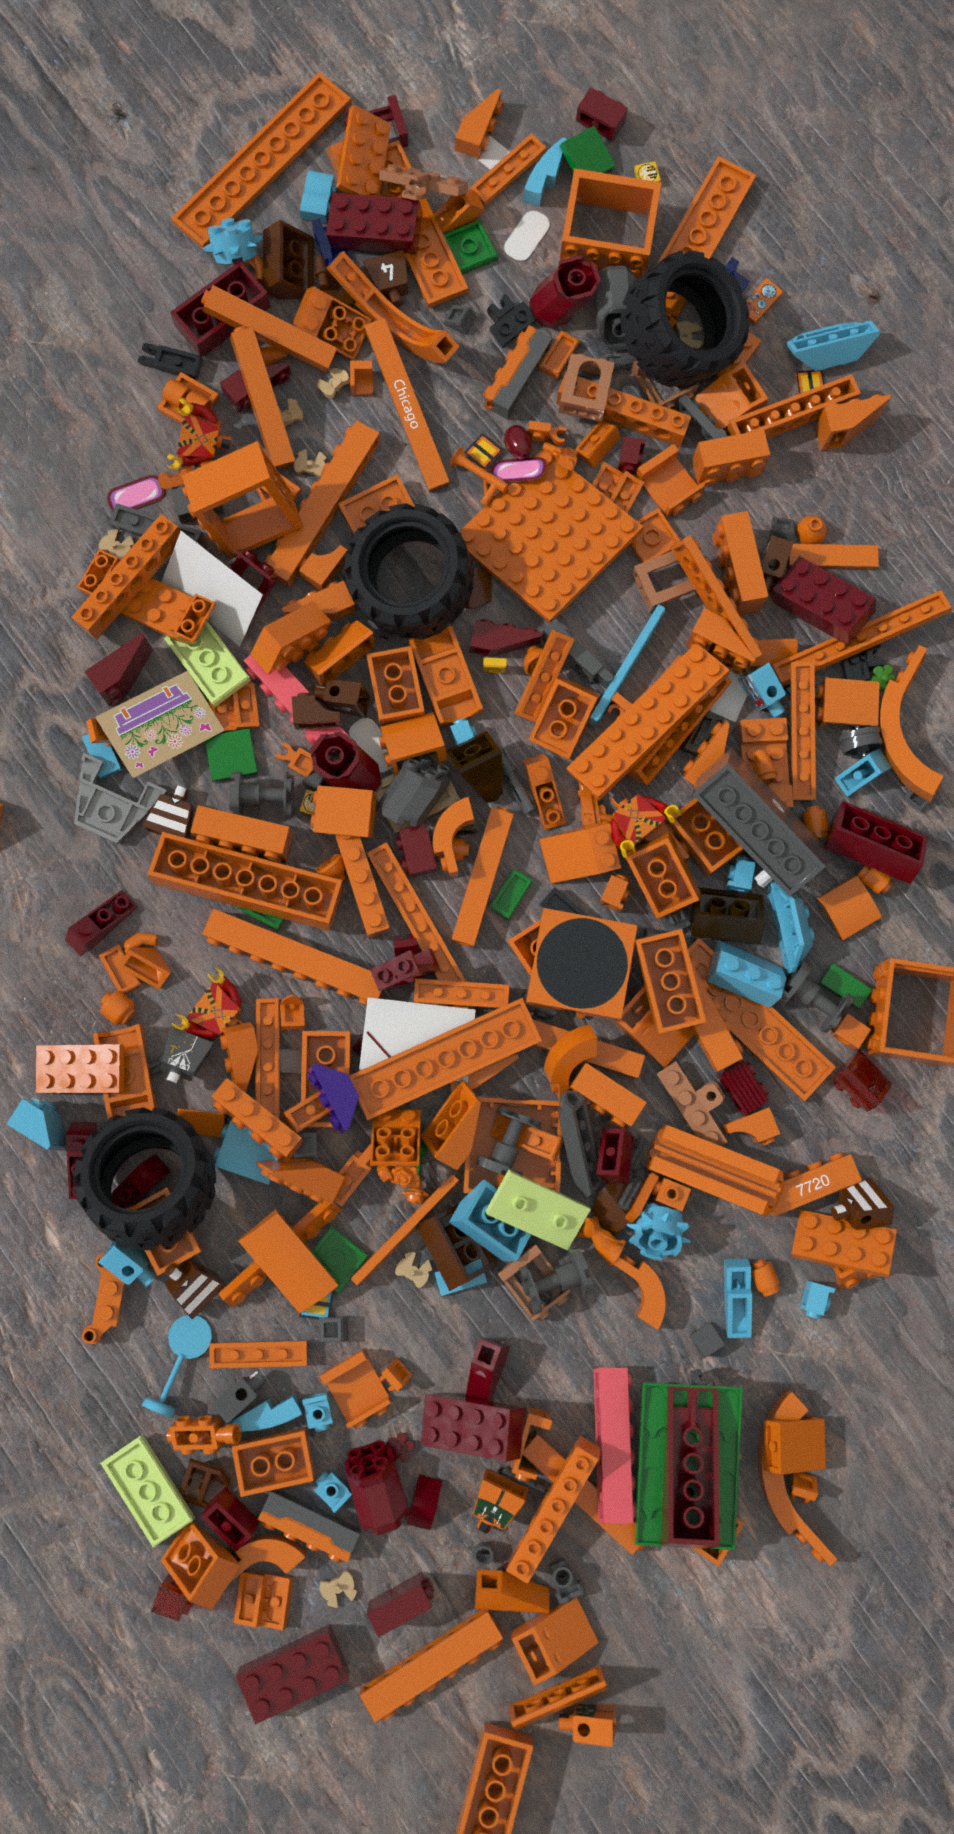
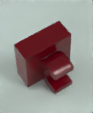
M409 934V939L400 940L399 935L396 936V941H393L395 957L409 950H412L413 955L418 954L417 940L413 938L412 934Z

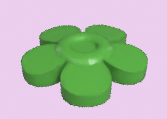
M885 665L883 668L881 666L874 668L873 673L876 676H873L870 681L879 682V690H885L889 680L895 681V675L890 674L893 671L892 666Z

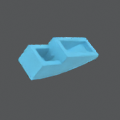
M566 138L556 142L535 165L524 189L523 202L540 207L545 188L554 190L564 158L559 145L566 141Z
M724 1259L727 1338H751V1265L748 1259Z
M296 1394L291 1395L275 1406L270 1398H267L233 1418L228 1424H239L241 1432L256 1431L286 1423L302 1415L304 1409Z

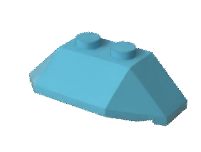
M872 321L841 323L799 334L792 340L787 341V346L795 357L813 370L823 371L830 367L846 365L849 362L857 361L880 335V331Z
M774 881L770 882L766 888L786 975H791L796 972L813 946L812 941H814L815 937L813 929L809 928L808 925L809 910L807 905H804L803 899L795 894L789 897Z

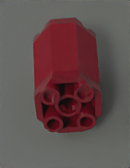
M580 255L562 259L559 267L538 284L530 298L529 305L536 321L541 326L553 328L567 324L572 316L593 298L601 281L596 263L592 261L588 263Z
M341 731L329 735L328 733L321 734L310 749L313 769L332 787L373 790L375 792L380 789L382 781L379 765L357 745L356 741Z
M377 1440L373 1443L351 1449L347 1453L348 1458L344 1465L362 1530L367 1531V1528L371 1529L373 1534L376 1535L397 1530L401 1525L400 1520L403 1516L407 1518L410 1512L392 1448L385 1445L384 1441Z

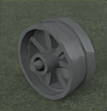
M860 725L855 726L856 730L847 732L839 737L844 756L862 754V757H865L867 755L866 752L878 749L884 745L880 737V728L876 726L860 728Z

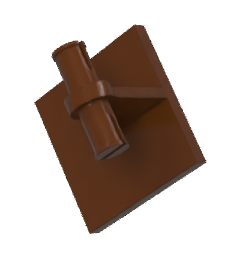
M315 257V276L318 278L319 289L349 307L356 306V301L326 269L324 257ZM359 261L354 262L356 266L360 269Z

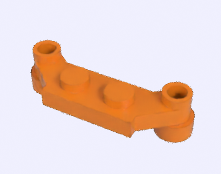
M105 1252L100 1253L95 1260V1265L99 1269L101 1277L93 1322L82 1333V1340L90 1345L100 1342L104 1333L112 1326H118L126 1285L98 1262ZM89 1331H91L94 1334L93 1339L89 1338Z

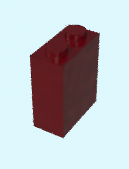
M422 1572L369 1601L367 1616L378 1638L432 1608L433 1592L435 1590L429 1577L424 1578Z

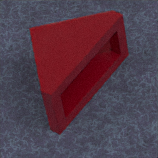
M419 1474L407 1520L408 1525L431 1530L442 1480Z

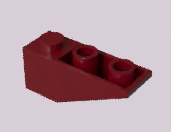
M288 362L265 366L272 389L279 384L287 382L292 375ZM237 370L220 382L223 394L238 413L252 406L240 370Z
M488 619L475 620L470 653L494 657L540 644L542 633L534 628H516L515 625L509 623L499 625L494 624L493 621Z
M121 890L70 926L65 941L81 957L99 944L137 908V905Z
M72 1122L66 1133L69 1199H78L75 1192V1186L77 1185L74 1179L76 1160L83 1156L81 1148L92 1133H97L96 1123Z
M154 1154L141 1162L111 1193L113 1204L129 1209L150 1193L171 1171Z
M491 1338L479 1339L471 1361L465 1397L492 1401L510 1346Z

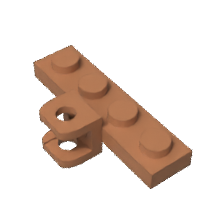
M389 164L387 168L379 170V180L406 185V189L402 191L401 197L407 199L422 200L427 198L428 190L454 196H460L468 191V183L460 181L459 177L449 176L442 178L439 173H424L416 168L404 170L397 164Z
M678 1061L659 1071L657 1076L695 1135L719 1146L727 1143V1137L710 1113L725 1098V1094L716 1081H712L696 1090ZM709 1092H714L716 1094V1098H711L709 1096Z

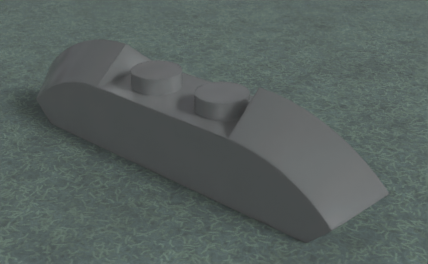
M564 1091L558 1106L562 1138L573 1180L581 1193L588 1199L604 1181L596 1174L598 1155L585 1098L577 1091Z

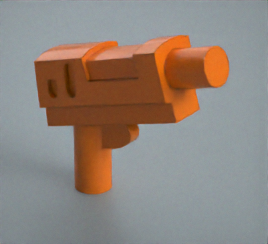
M544 443L542 450L557 456L558 464L567 470L573 471L577 462V450L562 446L559 448L550 443Z
M579 783L578 798L581 804L582 827L601 821L610 823L612 815L606 814L605 807L603 805L598 806L597 798Z

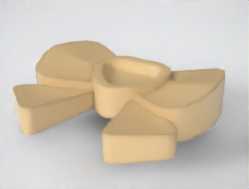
M680 321L675 325V329L679 333L678 337L684 343L695 349H699L702 346L703 341L691 339L693 333H699L702 330L696 322L692 324L688 321Z
M338 368L329 369L333 377L329 380V383L318 379L317 388L322 391L325 397L330 399L335 397L336 391L339 392L343 385L350 383L348 373Z
M288 398L289 410L282 412L279 408L285 427L294 421H301L303 419V411L295 399Z
M306 449L300 451L294 463L295 474H314L320 478L326 461L325 455L319 452L315 461L308 460Z
M118 529L109 530L108 535L101 539L99 549L105 552L109 551V553L121 560L134 545L131 536H128L120 544L119 541H116L119 534Z
M406 1253L405 1258L397 1264L395 1274L397 1276H405L413 1281L417 1288H421L428 1280V1272L432 1270L430 1261L427 1260L418 1269L416 1266H412L416 1253Z
M344 1570L340 1577L333 1578L330 1581H320L321 1595L325 1600H328L327 1605L330 1607L338 1608L336 1594H340L342 1591H344L350 1601H353L357 1594V1589L354 1588V1577L349 1570Z

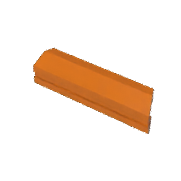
M666 1124L655 1135L647 1154V1169L765 1217L777 1207L780 1194L784 1188V1173L780 1169Z

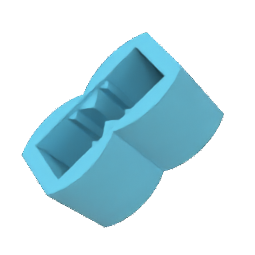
M308 170L300 206L301 219L327 224L332 193H337L338 191L334 175Z

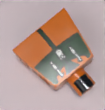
M486 1468L473 1511V1515L480 1519L477 1528L487 1534L490 1533L493 1525L500 1529H505L525 1503L528 1488Z
M577 1704L573 1714H559V1730L573 1731V1742L613 1747L616 1734V1704Z

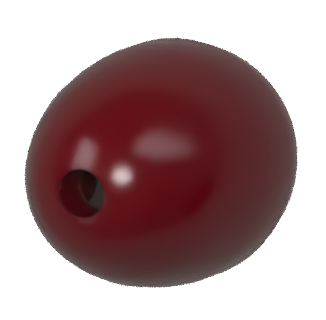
M520 425L510 426L504 434L505 447L514 457L526 459L532 449L530 434Z

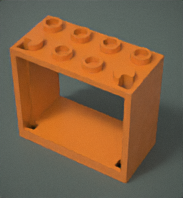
M574 168L559 263L562 259L580 255L584 257V261L596 263L598 272L608 266H626L637 278L646 273L661 182ZM576 203L648 215L643 248L570 236Z
M258 441L182 475L185 485L182 490L185 497L190 501L187 507L193 518L197 517L202 530H207L210 540L212 542L216 541L219 551L225 553L230 560L238 556L234 553L236 549L245 550L247 548L253 550L303 527L292 491ZM262 486H265L272 496L222 520L213 510V508Z
M889 958L878 963L873 973V979L876 980L875 989L871 993V1003H874L873 1012H870L868 1017V1025L871 1026L870 1035H867L865 1042L868 1055L950 1068L954 1067V968ZM894 973L950 981L943 1055L885 1047Z

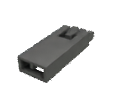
M554 620L543 630L542 640L545 643L552 629L572 637ZM574 640L565 661L590 684L596 680L604 688H608L613 680V675L580 643Z

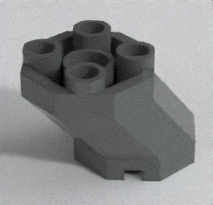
M608 266L599 271L601 281L593 296L597 335L602 343L604 342L610 350H628L624 342L626 334L621 329V312L627 307L623 304V300L628 289L634 285L633 282L637 277L626 266Z
M425 754L404 760L402 769L380 799L379 808H382L381 814L396 824L403 825L404 821H409V826L417 827L426 823L428 814L449 786L451 780L450 767L438 764L433 761L432 757Z

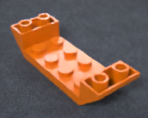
M99 549L78 584L77 589L90 596L119 563V558ZM150 578L120 615L180 643L194 644L216 603L198 594H195L194 597L189 596Z

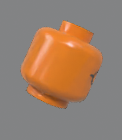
M120 990L114 993H106L100 1001L103 1004L100 1013L114 1025L127 1024L136 1013V1010H134L135 1002Z

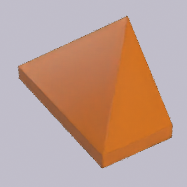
M130 947L118 965L121 969L158 990L171 973L170 968L155 948Z

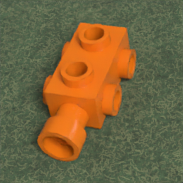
M204 1415L199 1418H190V1416L178 1417L167 1431V1441L172 1443L173 1450H181L183 1455L191 1454L196 1450H203L204 1454H212L218 1451L224 1442L226 1444H238L241 1439L239 1424H226L224 1426L222 1417L213 1418L211 1415Z

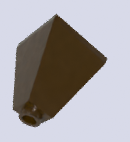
M487 731L446 751L460 775L486 802H494L500 798V795L503 794L502 752Z

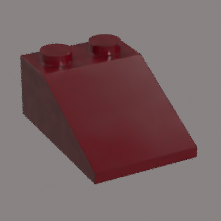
M140 633L84 672L109 706L112 704L116 705L122 702L130 692L153 650L144 634Z

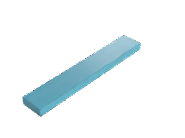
M659 604L590 716V725L596 727L600 723L612 703L611 698L621 688L661 622L665 613V607Z

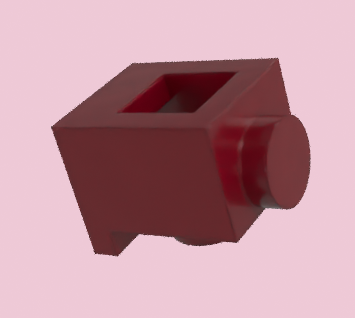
M624 436L618 464L619 471L623 473L627 471L632 475L636 473L637 465L641 466L646 440Z

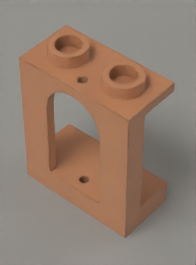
M571 353L558 413L602 422L615 362H610L604 358L596 359L587 357L584 354ZM579 370L600 375L595 400L573 396Z
M634 361L632 374L648 401L674 410L679 405V399L685 394L690 399L696 396L699 387L697 384L689 388L679 389V393L662 401L648 376L637 366L638 361Z
M672 551L634 566L632 576L649 613H653L658 604H665L692 592L698 595L689 578L682 583L656 593L648 573L677 563L678 560Z
M534 1243L520 1255L518 1261H511L498 1271L497 1274L531 1320L538 1319V1321H541L550 1314L548 1309L553 1305L557 1304V1306H560L566 1302L571 1291L570 1289L561 1291L560 1287L553 1289L552 1298L547 1303L541 1304L542 1312L534 1315L530 1306V1296L525 1295L521 1284L513 1275L519 1268L525 1266L531 1260H533L544 1276L554 1274V1268Z

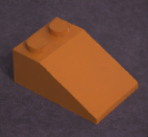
M562 675L557 677L528 740L569 760L589 723L590 716L595 710L601 694Z
M601 821L539 839L550 883L601 874L621 868L616 845L611 839V825L607 821Z
M462 1079L421 1135L435 1159L456 1170L466 1162L472 1150L481 1101L466 1081Z
M194 1520L180 1529L161 1559V1562L188 1601L210 1610L214 1608L240 1567L232 1554Z

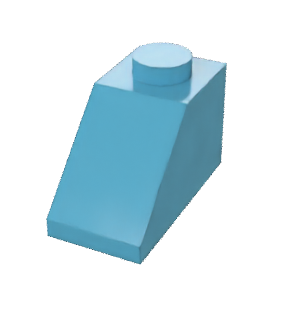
M877 749L834 779L846 797L887 772L892 766L882 751Z

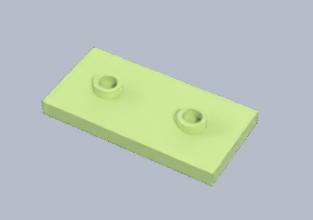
M208 621L194 644L180 643L167 636L164 638L214 707L251 681L250 677Z
M508 1170L485 1212L489 1216L568 1250L591 1209L579 1201Z
M143 1434L100 1463L152 1547H155L195 1519L192 1511Z

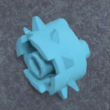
M227 218L221 221L222 225L208 227L210 244L203 247V250L213 252L216 263L233 264L232 259L243 258L244 262L257 255L256 243L263 240V236L254 235L249 219L235 222L234 218Z
M650 1203L645 1205V1209L642 1210L636 1219V1224H627V1227L635 1230V1235L629 1239L630 1244L637 1246L641 1250L640 1254L650 1259L664 1260V1256L667 1255L675 1257L681 1251L682 1243H691L690 1240L683 1237V1232L689 1228V1224L683 1222L682 1213L677 1209H670Z

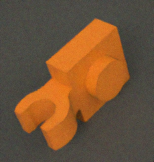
M529 421L528 433L534 442H549V439H551L555 445L564 446L565 439L558 438L557 435H565V427H551V423Z

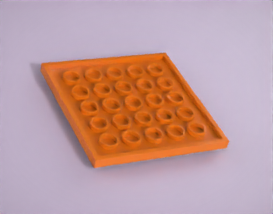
M541 450L535 457L545 459L546 469L544 474L535 480L509 482L507 491L505 493L500 491L490 501L489 506H484L459 532L463 537L471 558L550 624L643 532V526L576 471L567 470L558 464L557 456Z

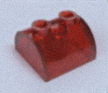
M860 1049L845 1061L833 1075L835 1087L840 1091L845 1090L851 1096L850 1102L858 1109L862 1107L865 1112L878 1106L892 1085Z

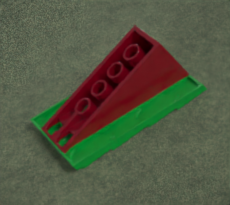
M642 1383L634 1545L735 1550L742 1387ZM686 1489L691 1491V1497L687 1495Z

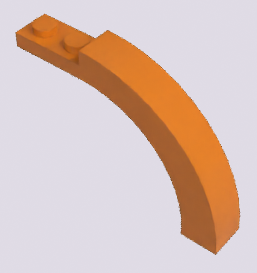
M344 251L326 268L356 301L355 305L365 316L371 318V322L385 318L393 340L411 353L434 363H446L460 347L445 329L434 330L425 327L396 308L380 293Z
M919 645L915 652H910L906 660V664H908L906 670L899 672L896 681L889 680L880 708L879 728L881 732L880 737L884 744L882 746L883 753L891 764V769L895 775L912 792L931 803L944 776L924 765L912 753L903 737L900 726V706L902 700L923 663L927 648Z
M786 1389L777 1399L766 1419L783 1422L800 1420L809 1410L792 1391ZM763 1426L758 1445V1473L761 1488L769 1509L788 1535L794 1532L803 1544L808 1541L814 1548L811 1553L820 1563L825 1560L832 1566L838 1559L795 1511L788 1497L783 1475L765 1471Z

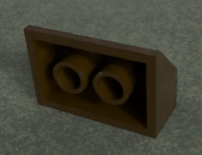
M698 887L701 894L700 899L692 903L691 936L744 942L746 944H761L766 924L763 895Z

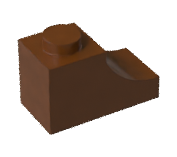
M299 693L297 696L292 697L293 725L295 730L341 727L340 712L329 711L321 707L317 703L315 695Z

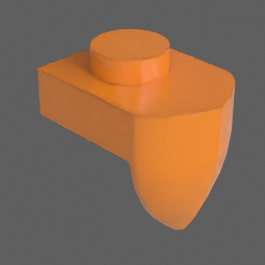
M288 995L280 1003L281 1030L305 1029L304 1002L297 995Z

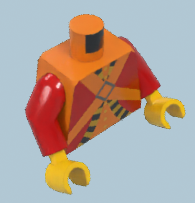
M181 398L179 401L185 407L182 409L176 408L184 416L177 455L180 456L177 457L173 454L167 456L170 460L175 459L174 464L167 465L172 470L209 461L210 458H214L217 448L229 451L232 443V437L220 434L222 423L218 421L217 416L207 406L189 403L186 399Z
M619 791L610 799L618 809L611 816V839L621 849L622 856L626 858V851L632 850L636 853L635 846L663 825L666 821V816L671 823H674L675 819L672 815L679 814L681 816V812L676 805L669 806L662 801L648 796L641 797L637 794L631 800H628Z
M215 967L219 972L216 977H212L208 973V977L213 983L188 1016L176 1014V1016L182 1019L180 1025L172 1023L173 1027L179 1030L184 1029L185 1032L200 1038L214 1039L218 1035L224 1036L222 1028L243 1024V1022L237 1019L242 1013L240 1008L242 1001L238 990L224 976L219 967Z

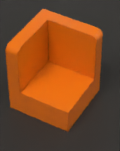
M372 360L350 361L351 396H373Z

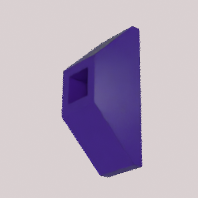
M314 1064L308 1069V1079L313 1087L316 1086L321 1095L318 1096L319 1101L324 1109L328 1108L331 1114L329 1119L335 1130L339 1129L342 1134L350 1127L359 1095L348 1074Z

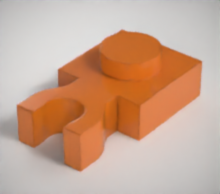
M284 742L282 747L288 750V754L282 756L277 753L276 759L282 762H290L288 769L302 777L307 778L314 771L311 753L300 747L295 752L289 744Z

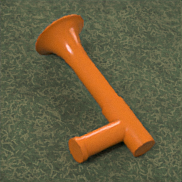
M464 447L458 448L453 454L450 461L451 468L462 466L490 484L487 492L479 502L488 507L497 490L502 493L507 491L509 484L471 462L464 455Z

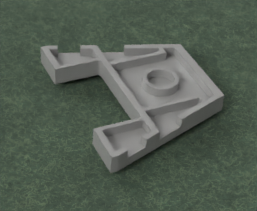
M83 753L74 825L119 844L151 811L159 795H166L167 790L147 781L138 802L129 800L94 784L104 762Z

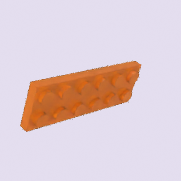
M689 535L670 546V549L706 608L727 620L755 659L762 655L758 640L751 636L748 631L749 626L744 618H740L736 611L737 606L735 602L726 595L723 582L716 578L712 572V564L707 558L703 557L698 541Z

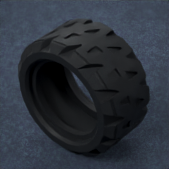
M689 250L685 254L682 251H678L668 255L633 282L634 285L628 289L623 300V304L627 307L621 312V329L625 331L626 338H624V342L630 355L636 358L638 361L637 366L647 376L656 377V382L667 387L677 386V388L683 389L703 383L735 362L742 353L743 345L748 339L750 324L747 323V319L749 317V310L746 298L742 296L741 286L734 275H730L726 271L725 265L714 257L709 259L704 257L705 253ZM667 292L683 296L697 310L704 328L702 350L687 345L673 331L666 313Z
M407 503L389 506L390 511L380 510L366 519L367 525L359 527L350 540L349 545L351 549L346 552L344 571L347 574L346 583L357 605L379 629L390 635L398 634L401 638H419L423 634L430 636L444 630L449 621L452 624L463 613L465 603L469 602L474 587L473 561L461 533L443 513L439 514L433 508L420 504H415V507ZM420 541L435 546L444 554L445 567L443 576L437 587L421 600L411 603H398L390 601L378 593L376 578L379 565L387 553L396 546L406 542Z
M143 1107L125 1111L126 1116L115 1115L99 1125L101 1131L92 1133L82 1146L81 1152L83 1156L76 1160L74 1179L77 1182L75 1192L79 1204L85 1210L87 1216L111 1241L122 1247L132 1246L134 1250H154L159 1244L167 1247L182 1240L187 1230L192 1233L204 1220L205 1210H210L215 1196L214 1184L217 1182L215 1166L201 1137L183 1117H177L173 1112L160 1108H153L152 1111ZM154 1148L170 1150L181 1157L182 1170L178 1184L162 1202L143 1210H128L113 1204L111 1196L113 1179L120 1166L128 1158L143 1150Z

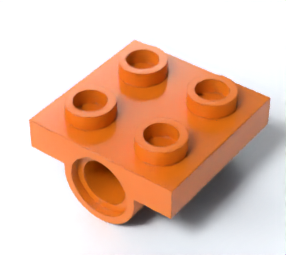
M180 372L176 380L171 378L166 383L162 392L163 399L157 406L158 412L182 425L184 416L176 409L185 407L179 401L181 398L186 399L189 403L205 405L212 410L220 397L217 392Z

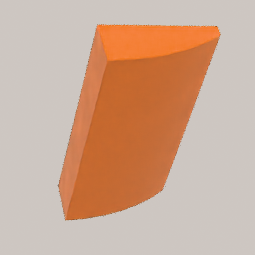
M277 1209L238 1240L299 1313L320 1301L339 1286L337 1280Z
M600 1665L509 1705L513 1728L518 1730L608 1690V1684Z

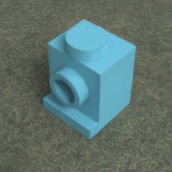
M466 718L456 720L450 726V733L455 746L477 736L475 727L470 726Z
M737 856L733 865L729 866L727 878L731 880L725 884L724 889L748 893L752 887L755 862H750V859L747 857Z
M807 1280L800 1309L807 1311L806 1316L820 1319L821 1315L824 1316V1312L828 1311L830 1307L831 1297H828L829 1292L834 1293L835 1288Z
M328 1391L305 1396L302 1402L308 1428H314L315 1432L329 1429V1424L333 1423L334 1418ZM321 1410L323 1416L321 1418H316L314 1416V1411Z
M334 1469L329 1473L324 1471L315 1481L317 1486L314 1491L331 1507L334 1513L352 1495L350 1486ZM333 1486L336 1489V1493L329 1494L327 1488Z

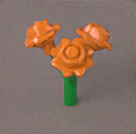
M424 1141L420 1144L419 1166L377 1167L378 1176L384 1183L389 1181L393 1185L395 1183L400 1184L402 1188L410 1186L407 1191L402 1192V1195L407 1196V1202L411 1204H423L425 1198L430 1197V1194L421 1188L422 1181H420L421 1160L429 1149Z

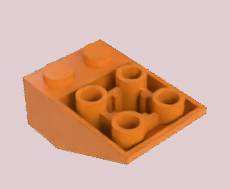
M313 286L306 290L292 325L336 347L335 353L354 361L366 335L364 325L371 323L372 319Z
M745 362L723 374L692 398L700 405L701 412L704 415L708 414L713 419L714 426L725 431L731 419L763 408L768 401V397Z
M877 394L869 399L860 400L856 398L847 403H831L824 407L815 425L820 450L826 451L845 446L881 416L891 396Z
M705 608L703 609L686 643V647L690 649L695 643H698L723 665L729 667L731 672L746 676L756 659L725 618Z
M642 986L623 1008L622 1019L619 1022L612 1021L663 1068L671 1062L694 1035L690 1027L657 1035L645 986Z
M392 1109L372 1118L370 1166H419L421 1109Z
M309 1157L292 1158L288 1162L284 1159L257 1161L255 1164L262 1169L261 1174L269 1177L270 1180L280 1185L284 1184L300 1194L304 1193L319 1203H323L324 1200L333 1203L345 1179V1176Z
M577 1597L551 1608L549 1613H542L510 1630L511 1639L534 1686L558 1674L599 1643Z

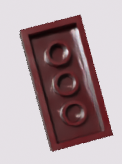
M332 193L326 232L331 248L390 253L404 250V254L417 255L423 214L420 201L398 197Z
M241 261L237 262L170 312L174 326L198 355L202 357L229 338L234 329H236L203 312L204 304L201 303L205 290L210 291L212 285L263 311L271 307L268 292Z
M801 556L797 558L773 588L774 604L847 646L852 643L876 612V598Z
M842 801L831 820L824 848L895 877L897 880L911 884L924 864L928 836Z
M446 1393L425 1395L421 1445L503 1462L520 1459L525 1407Z
M331 1624L240 1666L236 1678L256 1725L348 1681L350 1670Z

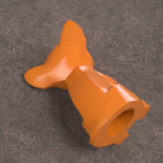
M596 1216L587 1217L576 1235L578 1238H591L597 1252L610 1267L618 1259L626 1243L625 1239L618 1240L609 1231L600 1228V1223Z

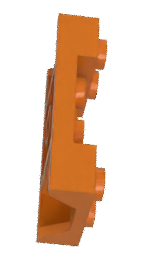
M449 626L440 634L423 640H409V646H412L414 660L422 676L439 727L443 728L452 725L453 722L462 718L469 719L483 714L482 704L453 627Z
M787 719L741 720L738 724L740 757L755 772L753 753L762 749L767 750V754L778 772L776 776L777 781L769 784L768 787L791 810L794 806L792 785L789 782L786 745L788 741Z
M136 1024L125 1029L93 1033L95 1045L124 1044V1092L103 1093L107 1119L115 1115L126 1116L125 1111L143 1107L152 1111L153 1108H158L156 1095L153 1093L143 1025Z

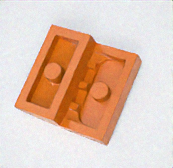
M603 462L591 484L628 513L644 482L627 471L622 473L608 463Z
M248 682L216 707L208 699L209 706L225 730L221 733L248 728L254 729L260 726L254 682Z
M857 875L817 897L826 918L831 920L841 940H845L882 918L872 897Z
M243 1571L239 1579L234 1623L253 1628L263 1626L282 1631L285 1630L288 1622L293 1577L265 1572Z

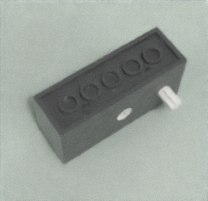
M732 748L697 778L692 795L764 869L754 878L759 886L764 888L774 880L790 897L826 867V848H824L825 846Z

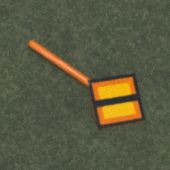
M807 370L795 372L798 394L825 384L823 371Z
M482 433L464 454L487 471V468L503 452V449ZM483 480L485 495L488 490V483Z

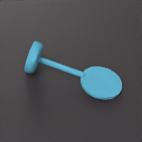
M185 1315L173 1323L169 1330L168 1340L169 1346L178 1355V1358L160 1399L147 1397L144 1399L142 1406L164 1416L174 1418L175 1408L166 1404L165 1401L183 1359L197 1358L209 1348L212 1333L206 1320L197 1315L193 1319Z

